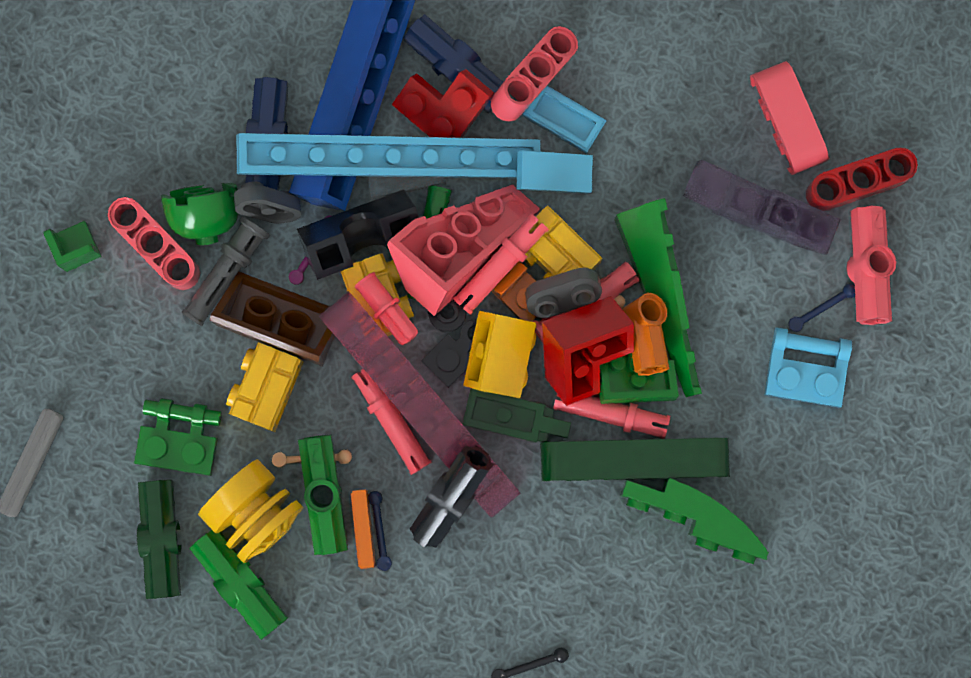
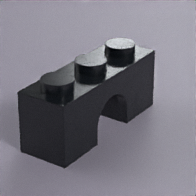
M403 189L297 229L307 261L318 280L353 267L351 257L362 248L382 245L388 249V241L411 221L419 218L416 206Z

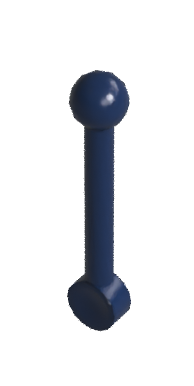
M852 283L846 284L843 291L801 317L791 318L788 322L789 329L798 332L803 328L804 323L845 298H854L855 285Z
M372 491L369 493L368 499L373 508L379 558L376 565L379 570L387 571L390 569L392 561L387 556L380 503L383 497L380 492Z

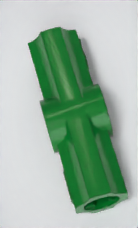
M332 434L298 439L305 486L304 500L308 507L314 555H327L347 551L348 544L341 502L342 489L338 482ZM318 485L328 486L333 492L332 502L328 504L318 503L313 496L314 487Z
M211 530L197 540L189 549L214 579L213 585L230 607L236 608L247 624L262 640L285 622L288 617L264 588L265 583L261 577L257 578L249 568L251 564L249 562L243 563L237 557L238 553L234 548L230 549L226 545L227 539L222 532L215 533Z

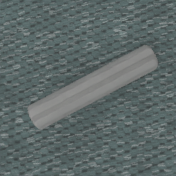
M46 408L42 410L1 496V514L8 517L18 516L63 421V416L60 413Z

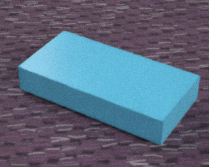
M549 86L540 93L522 115L586 154L606 123L604 118Z
M518 151L517 190L592 193L593 155Z

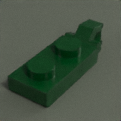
M472 388L470 389L462 423L463 426L535 443L537 441L547 442L549 434L568 439L571 429V422L554 419V409L546 407L545 404Z

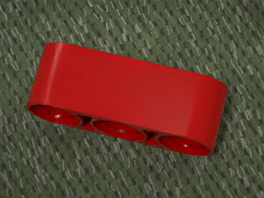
M900 147L823 172L816 176L807 187L806 200L815 210L828 211L897 188L914 176L918 167L917 158L909 149ZM889 160L899 161L903 165V176L894 175L890 171ZM854 172H861L867 176L869 180L868 188H860L854 183ZM826 184L830 186L834 194L833 200L822 199L817 193V185Z

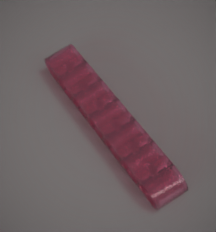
M349 291L319 316L449 469L459 452L466 445L482 448ZM489 456L490 461L494 465L474 492L477 494L474 499L492 519L521 493Z

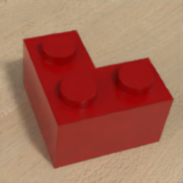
M612 296L542 321L545 378L566 406L599 394L600 365L634 352V323Z

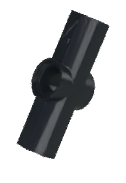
M466 445L459 452L448 472H444L425 499L426 505L410 527L414 536L413 540L423 547L432 546L436 548L450 531L453 523H457L477 495L474 492L494 465L485 450L478 446L470 447Z

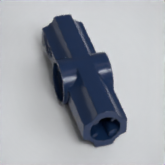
M425 14L411 25L403 37L408 46L412 47L432 65L433 71L438 76L442 74L452 83L464 69H467L494 93L503 83L502 80L481 63V58L469 45L458 38L454 40ZM491 99L483 109L488 114L492 111Z
M272 77L255 78L252 117L247 121L246 133L288 134V123L285 121L289 85L287 81ZM246 175L245 183L260 182L265 187L279 191L281 175Z

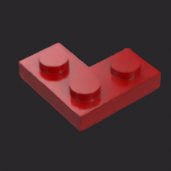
M467 69L458 74L444 95L416 73L407 81L392 103V106L429 137L463 138L492 98L494 92Z

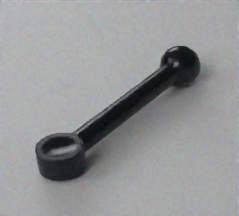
M557 648L554 654L507 670L496 669L492 672L491 678H508L555 661L564 663L568 660L569 653L565 648Z

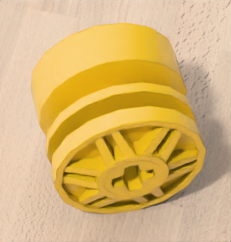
M258 459L249 463L225 483L198 513L215 533H219L231 525L236 529L226 543L230 549L246 539L248 543L237 555L243 563L248 562L261 553H265L291 529L296 517L304 508L297 500L283 510L280 508L290 495L286 488L272 497L268 496L266 492L270 489L276 478Z

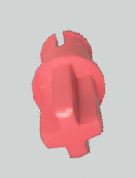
M374 272L365 276L355 285L354 288L360 292L374 310L375 314L373 317L376 320L381 319L400 345L409 343L417 336V328L398 305L400 300L398 298L393 299Z

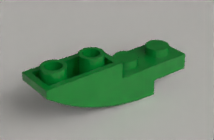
M671 478L665 480L662 492L628 480L624 482L620 496L628 498L627 506L644 512H648L650 506L664 510L663 518L685 525L687 518L693 520L688 535L697 538L695 545L717 552L719 545L734 550L732 558L753 565L756 558L767 560L769 552L758 537L742 520L710 496Z

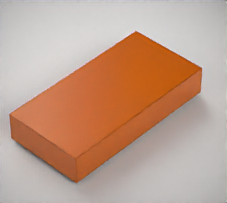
M368 490L352 491L351 502L358 567L360 569L376 567Z

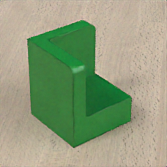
M82 221L58 233L51 229L43 232L57 266L66 272L102 257L86 221Z

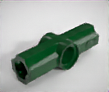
M173 480L138 482L141 523L137 526V546L139 555L143 558L146 599L181 596L178 555L181 554L182 545L177 543V530H180V524L175 517Z

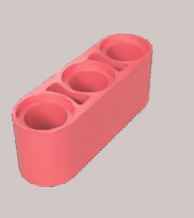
M561 26L553 27L505 79L491 98V109L499 119L508 122L518 119L571 59L578 49L577 38L571 30ZM509 95H512L517 101L513 100Z
M785 61L750 75L751 86H756L761 97L758 102L766 121L771 120L776 132L772 135L781 155H786L789 162L788 172L794 175L828 161L827 147L791 65Z
M123 197L118 198L110 205L108 220L111 225L167 283L179 290H187L196 285L200 277L197 263L138 202L132 198ZM127 209H136L137 217L134 223L122 226L120 222L122 213ZM153 236H162V248L156 253H148L146 250L147 241ZM181 262L188 263L190 270L187 277L183 280H174L172 270L175 265Z

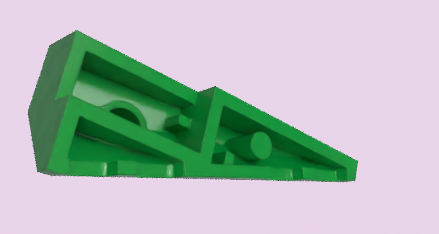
M663 198L617 214L615 223L637 277H639L643 293L658 295L667 307V318L661 324L666 350L670 360H674L676 375L685 397L702 394L694 365V362H696L695 354L691 350L686 330L690 327L680 273L672 247L674 244L673 235L669 233L664 212L668 210L666 199Z

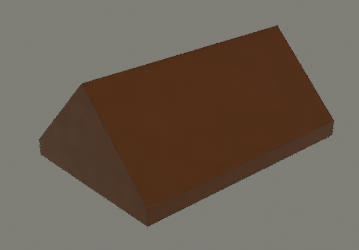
M238 272L211 313L210 321L218 327L323 367L344 312Z

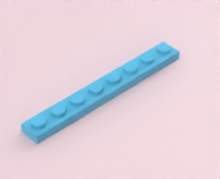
M238 133L236 135L237 174L517 178L518 151L541 152L540 140L255 133Z

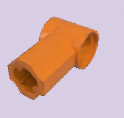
M653 293L643 294L622 308V310L634 323V352L632 353L634 370L638 373V376H649L663 373L670 369L661 325L667 318V307L658 295Z

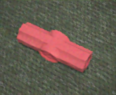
M881 206L857 207L851 210L853 256L848 260L846 268L850 280L855 283L856 321L862 325L886 324L892 321L890 275L896 269L895 255L888 248L886 210Z

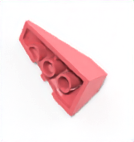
M512 184L476 197L472 203L458 208L453 205L445 208L441 214L427 219L425 216L414 219L387 243L405 290L435 316L453 300V297L462 290L503 246L500 242L505 237L509 239L529 217V214L532 213L536 216L540 208Z

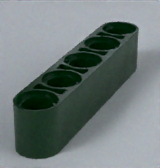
M729 438L540 443L541 481L546 482L559 480L588 481L601 479L730 477Z

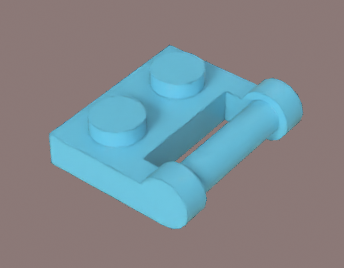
M776 327L773 335L764 395L841 408L848 362L852 351V340L839 338L838 341L790 334L788 329ZM788 348L836 356L834 367L783 359L784 350Z

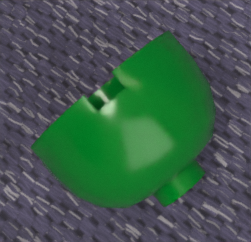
M222 183V191H215L212 187L202 188L204 185L172 190L170 191V196L162 194V206L167 223L174 233L182 238L195 239L196 245H209L219 242L218 235L228 232L236 223L239 215L235 211L234 193L238 190L236 184Z

